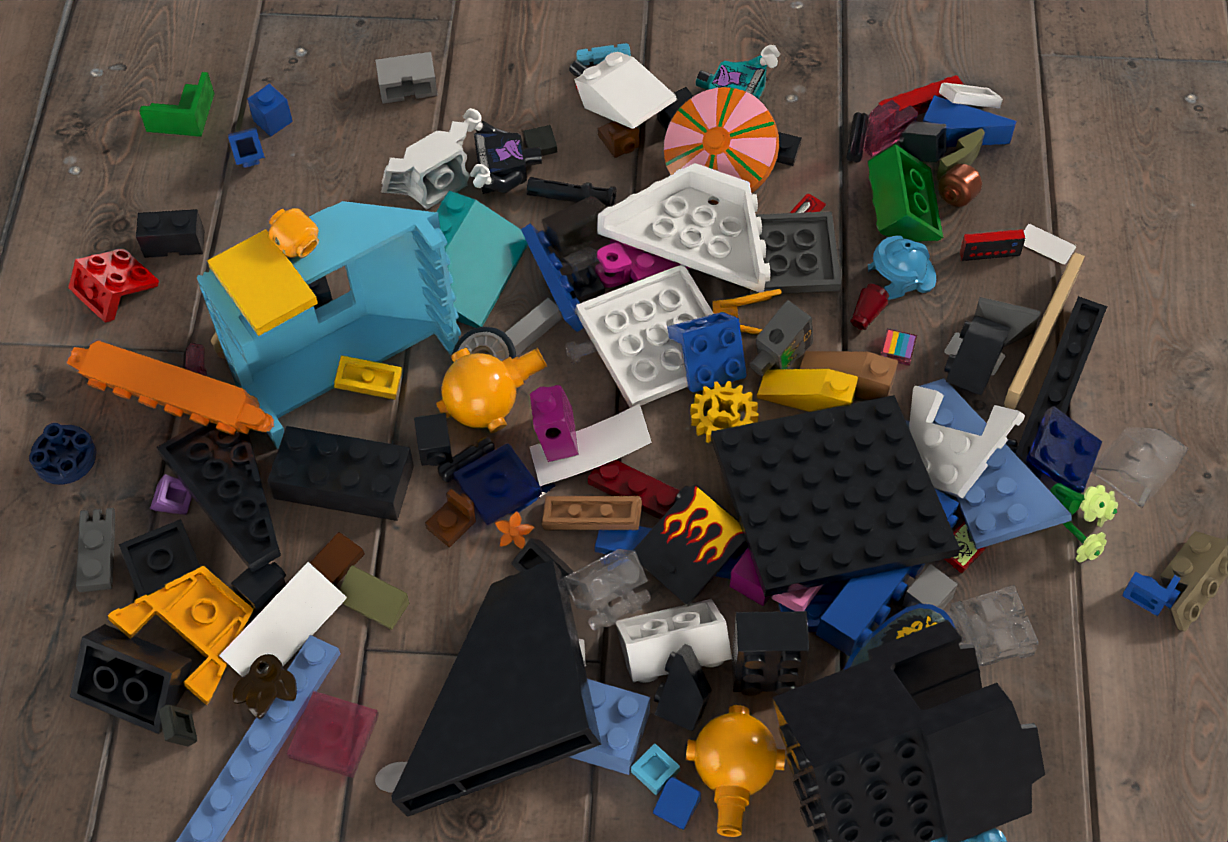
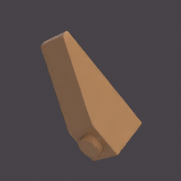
M806 351L799 369H831L858 376L855 396L872 400L889 396L898 360L871 352Z

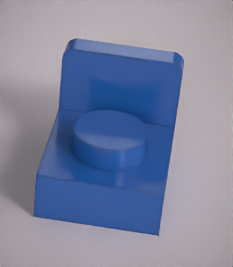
M1135 572L1122 596L1158 616L1164 606L1171 609L1181 592L1175 589L1181 578L1174 575L1168 587L1164 588L1155 579Z

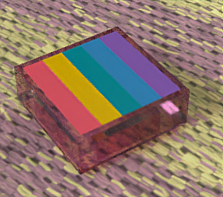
M887 328L881 356L898 360V363L910 366L917 335Z

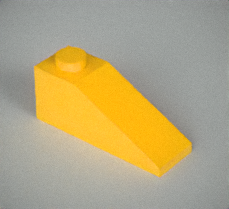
M831 369L768 370L762 378L757 398L808 412L847 404L851 405L856 393L858 376Z

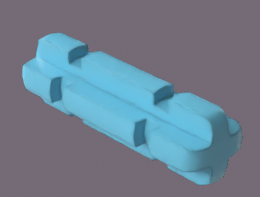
M627 43L617 44V47H614V45L591 48L592 51H588V49L576 51V59L585 66L590 65L589 62L599 64L605 60L607 55L613 52H621L631 56L630 47Z

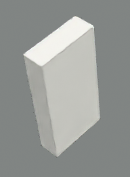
M942 83L939 90L941 95L956 104L1000 109L1003 101L998 94L985 87Z

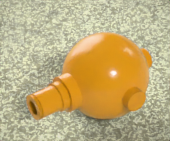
M538 347L520 357L517 356L513 359L508 357L503 361L489 354H470L467 348L461 349L451 356L454 363L445 373L441 386L442 400L436 402L440 413H446V418L452 416L456 421L472 428L487 427L490 433H495L507 426L504 418L509 414L514 405L516 389L524 385V381L529 379V376L548 366Z
M741 705L730 706L729 713L717 716L709 721L702 728L696 740L688 739L686 761H694L702 781L715 792L714 802L717 804L718 834L727 837L742 835L743 812L746 806L749 805L750 795L761 790L770 781L775 770L784 771L785 749H777L769 729L757 718L749 715V708Z

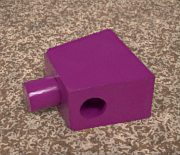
M560 385L543 386L530 393L533 425L547 461L551 462L579 455L573 408ZM553 428H558L561 431L556 437L552 434Z

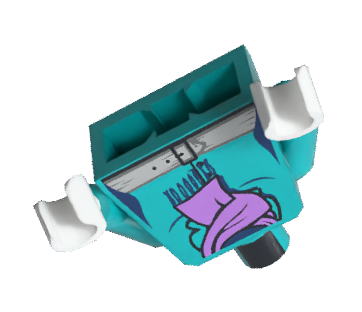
M768 45L762 50L761 55L749 61L721 62L715 74L700 70L696 79V86L706 90L721 87L736 88L746 91L759 99L765 89L767 65L770 68L777 66L778 60L776 57L780 56V52L775 45Z

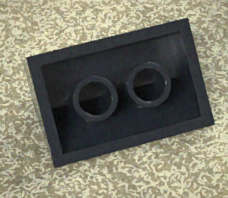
M104 624L82 637L70 698L159 734L163 731L159 709L166 705L177 706L186 690L184 681L189 677L192 659L135 636L130 639L122 631Z

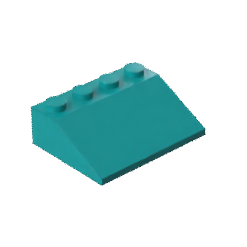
M448 191L436 212H438L440 229L447 240V245L444 248L450 260V265L447 267L453 279V283L450 286L456 297V301L453 302L459 316L456 321L475 328L483 327L528 244L521 229L475 199Z

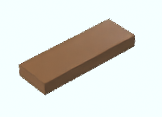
M546 496L541 524L544 530H639L642 500L640 496Z

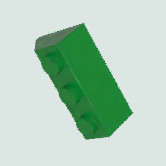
M896 144L868 161L869 181L872 185V202L876 210V226L879 232L887 237L898 235L902 236L903 239L915 242L939 241L944 238L931 168Z

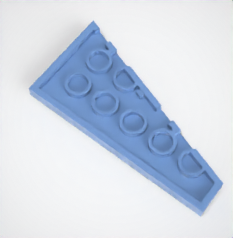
M944 378L919 386L939 391L944 395L933 424L982 436L987 423ZM1006 444L1001 449L997 448L986 462L988 464L987 468L963 498L956 497L976 549L1072 521L1071 513Z

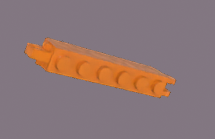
M96 341L90 344L89 349L74 347L67 361L68 365L79 370V374L89 379L87 382L89 386L101 391H105L106 387L112 388V393L130 400L132 395L139 397L138 402L151 408H156L157 404L165 406L164 411L177 417H182V414L186 413L191 415L190 420L204 426H208L209 422L217 424L216 429L230 435H234L235 431L248 435L250 429L266 433L274 427L273 417L264 413L259 408L258 399L247 393L245 389L120 347Z

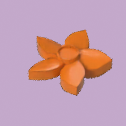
M518 511L510 517L509 521L500 520L495 522L498 530L504 533L500 540V546H507L514 541L515 545L522 549L525 546L523 535L529 534L534 529L529 524H521L522 520Z

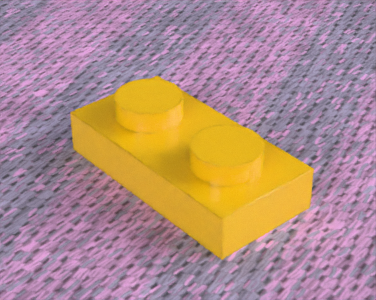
M341 355L334 388L396 400L402 367Z

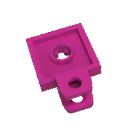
M610 239V245L602 247L597 252V259L600 263L596 265L595 271L603 286L611 288L630 282V276L634 282H637L681 264L657 255L652 256L651 253H644V250ZM604 273H615V276L608 277Z

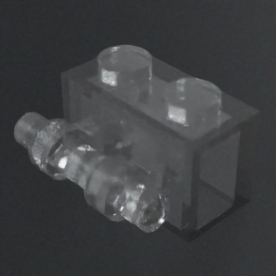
M618 549L564 577L576 608L589 611L596 610L597 615L588 619L589 625L594 631L602 626L607 628L615 624L617 618L628 612L634 614L642 609L643 604L651 601L650 594L646 589L636 594L633 591L634 588L648 581L636 551ZM621 596V602L611 607L608 605V602Z

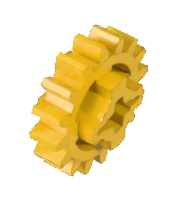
M727 381L725 387H721L718 382H714V389L712 390L704 386L702 395L695 394L694 404H691L690 409L691 426H696L697 436L705 433L706 442L710 443L711 431L758 422V403L752 401L753 394L751 392L743 394L742 385L737 386L736 389L731 388V381ZM708 406L709 410L707 411V416H704L703 412L705 408ZM744 411L745 418L741 421V412Z

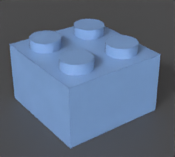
M587 679L602 745L570 756V758L630 775L631 766L634 763L650 714V697Z

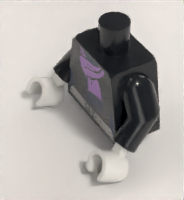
M472 108L468 109L463 115V118L466 119L464 123H469L467 131L471 132L476 129L474 140L478 164L474 166L470 176L475 177L473 184L477 188H482V194L494 191L508 193L519 184L527 181L526 166L542 164L540 147L523 149L519 133H510L495 128L485 121H481L480 113Z

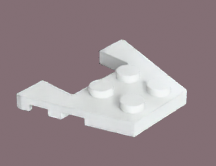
M914 386L909 430L934 488L940 492L963 498L987 468V460L997 448L1001 449L1008 441L1006 438L1015 424L1019 426L1022 423L1025 415L1018 410L994 405L982 436L933 424L944 395L936 390Z

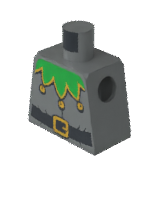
M787 300L757 336L756 346L758 355L749 363L750 367L760 376H764L771 367L774 369H787L813 344L812 317Z

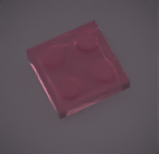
M313 691L287 751V755L291 759L354 778L379 713L375 709Z

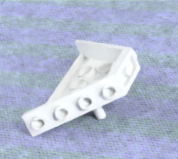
M694 163L684 169L677 170L673 175L661 181L654 182L650 187L639 193L628 196L620 203L605 208L598 214L597 234L759 293L764 292L765 282L770 281L769 263H764L763 260L766 257L765 240H760L759 237L762 233L761 217H756L755 215L758 209L757 195L751 193L750 182ZM710 200H716L718 204L711 205L708 202Z

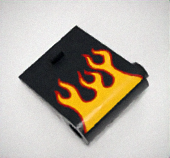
M698 485L685 486L675 498L677 502L629 554L687 606L690 605L731 558L737 559L748 548L739 520Z

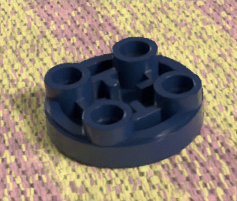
M51 423L44 428L43 434L34 442L29 455V461L37 475L44 481L58 485L69 484L85 476L93 467L96 460V446L89 433L84 429L74 425Z

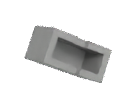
M431 52L375 60L382 104L405 101L404 96L415 95L416 99L438 96Z

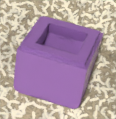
M165 474L157 484L150 509L186 515L192 496L179 479Z

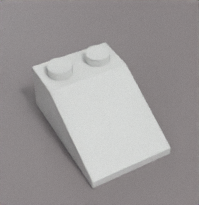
M613 52L607 55L604 61L596 66L585 69L582 75L574 79L585 109L632 129L677 100L676 95L634 57L621 52Z

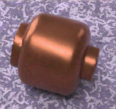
M967 164L955 165L941 177L938 183L940 196L946 203L954 207H963L969 204L982 189V180L978 171Z

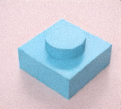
M655 743L631 766V773L655 795L665 787L670 776L675 777L680 772V765Z

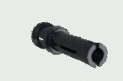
M529 177L527 183L528 196L579 203L580 206L586 209L589 206L605 209L614 206L616 202L617 190L615 186L602 188L593 186L590 182L583 183V185H574Z

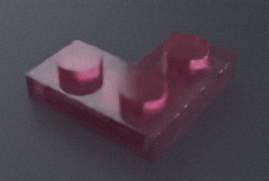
M890 100L871 111L864 151L870 157L875 156L899 141L902 131L912 121L917 120L918 112L911 105L899 111L900 106L893 100Z

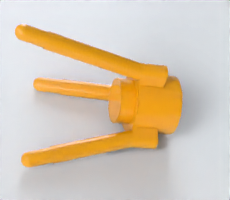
M776 289L734 299L712 301L713 313L724 312L738 318L737 306L770 300L773 296L780 295L782 291ZM740 325V330L744 333L759 335L763 330Z

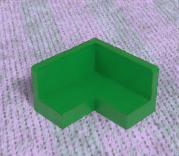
M208 72L201 73L198 85L185 84L179 105L151 103L150 106H141L139 112L146 132L202 137L215 94Z

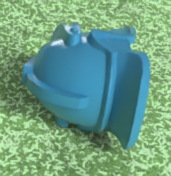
M897 235L884 239L874 250L873 262L868 264V272L877 269L882 276L891 281L890 285L884 287L889 294L887 300L902 297L906 292L916 289L921 293L930 292L936 285L935 269L929 260L930 255L924 244L903 239L902 236Z

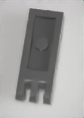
M114 507L106 508L105 520H102L101 509L93 510L92 521H90L88 510L80 511L76 588L79 592L108 590L113 587Z

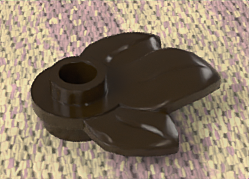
M271 654L262 655L252 663L249 673L237 682L233 691V702L235 704L246 702L249 711L258 719H262L275 698L283 701H295L297 695L296 679L291 672L283 669L282 662L276 656Z

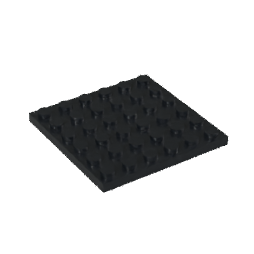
M895 395L711 431V441L765 597L959 556L960 547Z

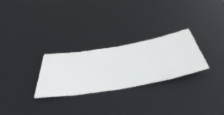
M639 403L613 417L576 431L579 455L548 462L541 444L530 446V451L539 486L602 466L652 442Z
M307 562L219 656L242 677L249 673L252 663L258 657L265 654L276 656L284 666L304 645L308 637L321 627L347 597Z

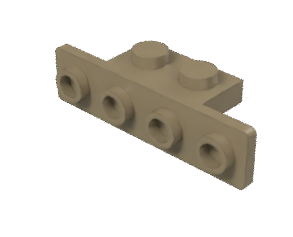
M1195 531L1160 575L1162 584L1165 586L1169 585L1174 575L1181 578L1175 589L1183 591V593L1171 608L1178 630L1185 632L1191 623L1198 619L1201 610L1210 598L1217 594L1218 588L1227 578L1228 535L1225 539Z

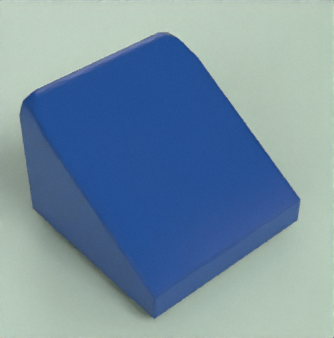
M670 776L653 810V814L684 830L701 801V792Z

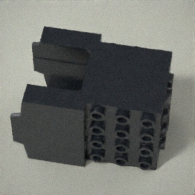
M949 620L867 650L868 661L772 697L780 725L778 727L779 733L787 751L786 759L794 778L793 786L802 805L800 812L808 828L814 827L812 832L816 842H931L941 837H944L947 842H961L1032 813V784L1045 775L1038 728L1035 723L1020 724L1012 701L997 682L982 688L975 647L973 644L959 645L962 642V637Z

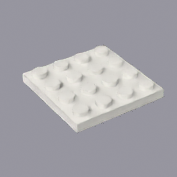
M682 264L577 304L575 308L579 320L630 408L639 403L640 406L688 387L682 345L669 339L667 326L714 314L685 265Z

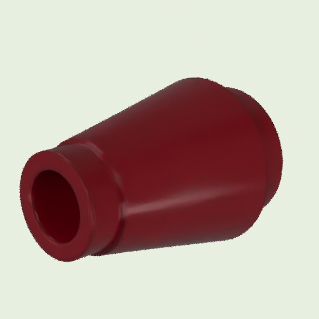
M868 284L866 288H862L853 317L850 320L851 324L860 330H866L888 305V292L876 284Z

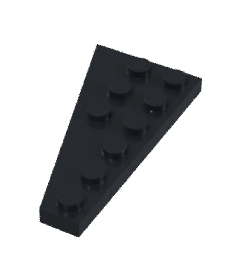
M209 422L208 426L197 424L157 446L159 455L252 573L281 556L249 433L247 435L235 431L234 435H230L216 429L217 424Z

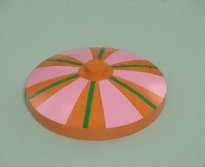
M729 87L703 91L685 102L670 121L664 140V158L670 175H673L679 169H684L696 163L750 182L751 193L757 190L769 177L776 163L779 151L778 129L769 110L752 94ZM710 200L708 202L718 204L716 200Z

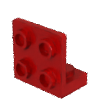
M116 249L75 259L68 289L102 321L109 322L115 320L121 296L158 287L159 280L128 251Z

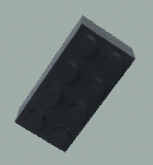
M286 426L268 478V483L274 499L398 521L414 464L410 447Z

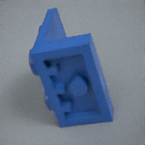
M720 312L667 326L669 339L682 345L688 389L691 392L703 390L704 386L708 388L714 387V382L722 385L726 384L727 381L733 382L746 378L739 318Z

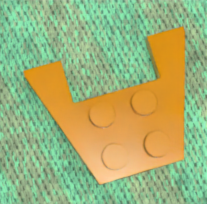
M202 566L166 584L164 588L148 596L144 595L122 609L118 608L108 615V620L131 639L154 615L159 616L207 658L184 681V686L207 705L211 701L228 665L219 655L245 629L252 615L253 608L205 566Z

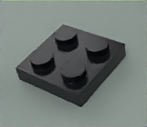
M181 519L119 544L139 598L144 595L148 596L164 588L166 584L200 568Z

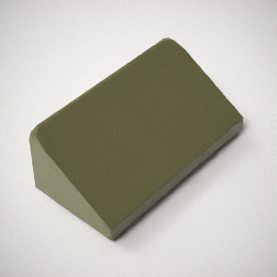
M353 565L349 568L339 590L347 597L342 603L343 605L391 630L410 604L407 593Z

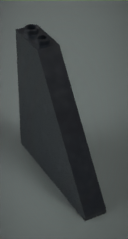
M553 560L538 564L533 568L507 576L491 584L392 793V802L407 817L602 745L566 580Z

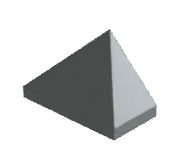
M979 297L974 317L977 315L1011 328L1004 345L1006 347L1034 333L1040 311Z

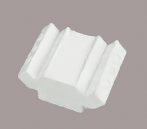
M452 121L449 132L435 131L407 147L403 159L390 158L389 164L384 171L381 193L409 195L427 210L444 200L448 191L456 193L468 186L469 172L465 169L467 155L463 151L462 145L469 123Z

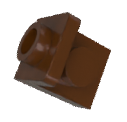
M612 121L598 128L599 138L614 158L631 153L639 147V129L637 127L632 129Z
M452 489L446 493L447 502L425 522L426 529L449 548L476 522L475 505L472 500L463 493L457 494Z

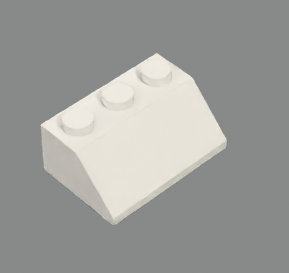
M712 599L691 603L689 606H678L615 621L627 670L633 682H651L656 680L658 676L669 674V672L665 671L667 660L671 652L677 653L684 644L692 647L700 666L716 667L724 661L732 659L726 621Z

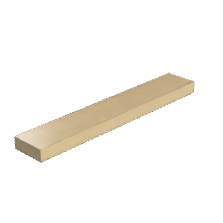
M1078 253L1072 254L1008 389L1004 407L1016 409L1076 281L1085 256Z

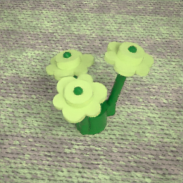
M1061 483L1055 484L1050 489V492L1071 515L1076 513L1079 507H1081L1086 521L1092 522L1096 517L1099 518L1097 522L1099 527H1102L1105 521L1112 520L1117 513L1118 502L1115 501V492H1105V486L1099 484L1096 487H1088L1084 495ZM1071 521L1062 523L1083 544L1076 551L1078 554L1076 560L1079 563L1084 562L1087 558L1093 560L1101 555L1107 543L1106 535L1103 532L1086 537Z

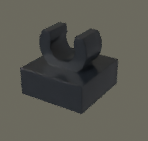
M588 266L585 269L566 275L574 288L571 294L580 303L605 294V288L593 266Z

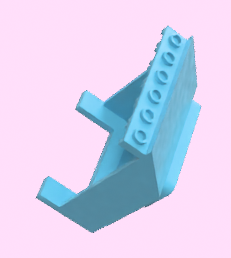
M342 201L309 216L319 229L317 236L319 243L306 257L288 258L307 285L345 266L351 290L316 310L313 306L260 336L256 334L211 269L209 272H204L203 275L197 276L199 287L235 385L245 389L250 395L255 396L260 404L259 408L264 413L273 417L274 427L266 433L277 449H279L284 434L283 426L278 418L333 389L341 355L381 363L433 334L437 336L448 353L452 354L459 336H461V331L456 323V319L459 316L453 305L456 297L450 286L453 283V279L447 267L450 265V260L444 248L447 245V240L440 229L438 212Z

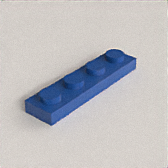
M530 223L522 228L521 231L564 320L578 332L584 327L575 312L576 305L580 304L577 298L573 299L570 293L574 288L567 276H562L559 270L563 268L562 263L554 252H550L548 247L552 243L543 230L539 232Z

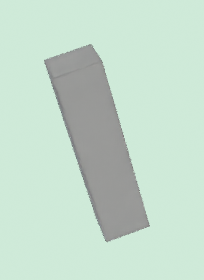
M549 298L505 332L515 347L516 357L562 319L558 306Z

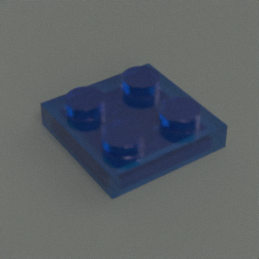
M1052 407L1045 412L1026 461L1055 482L1061 483L1081 494L1085 490L1103 441L1056 407Z
M509 443L502 445L453 473L455 481L464 494L472 500L475 505L474 508L487 526L542 495L541 487Z

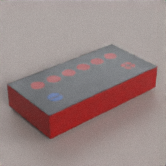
M1024 230L965 234L960 249L961 260L969 261L1020 256L1026 239Z

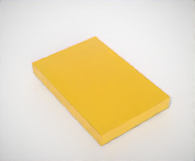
M266 229L207 260L209 268L258 336L318 304L315 294L286 255L271 242L268 237L269 232Z

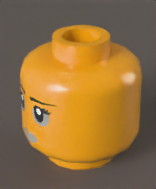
M292 208L287 211L281 209L269 221L271 225L268 233L269 239L288 258H295L297 256L304 258L319 243L317 238L319 229L317 225L299 208Z

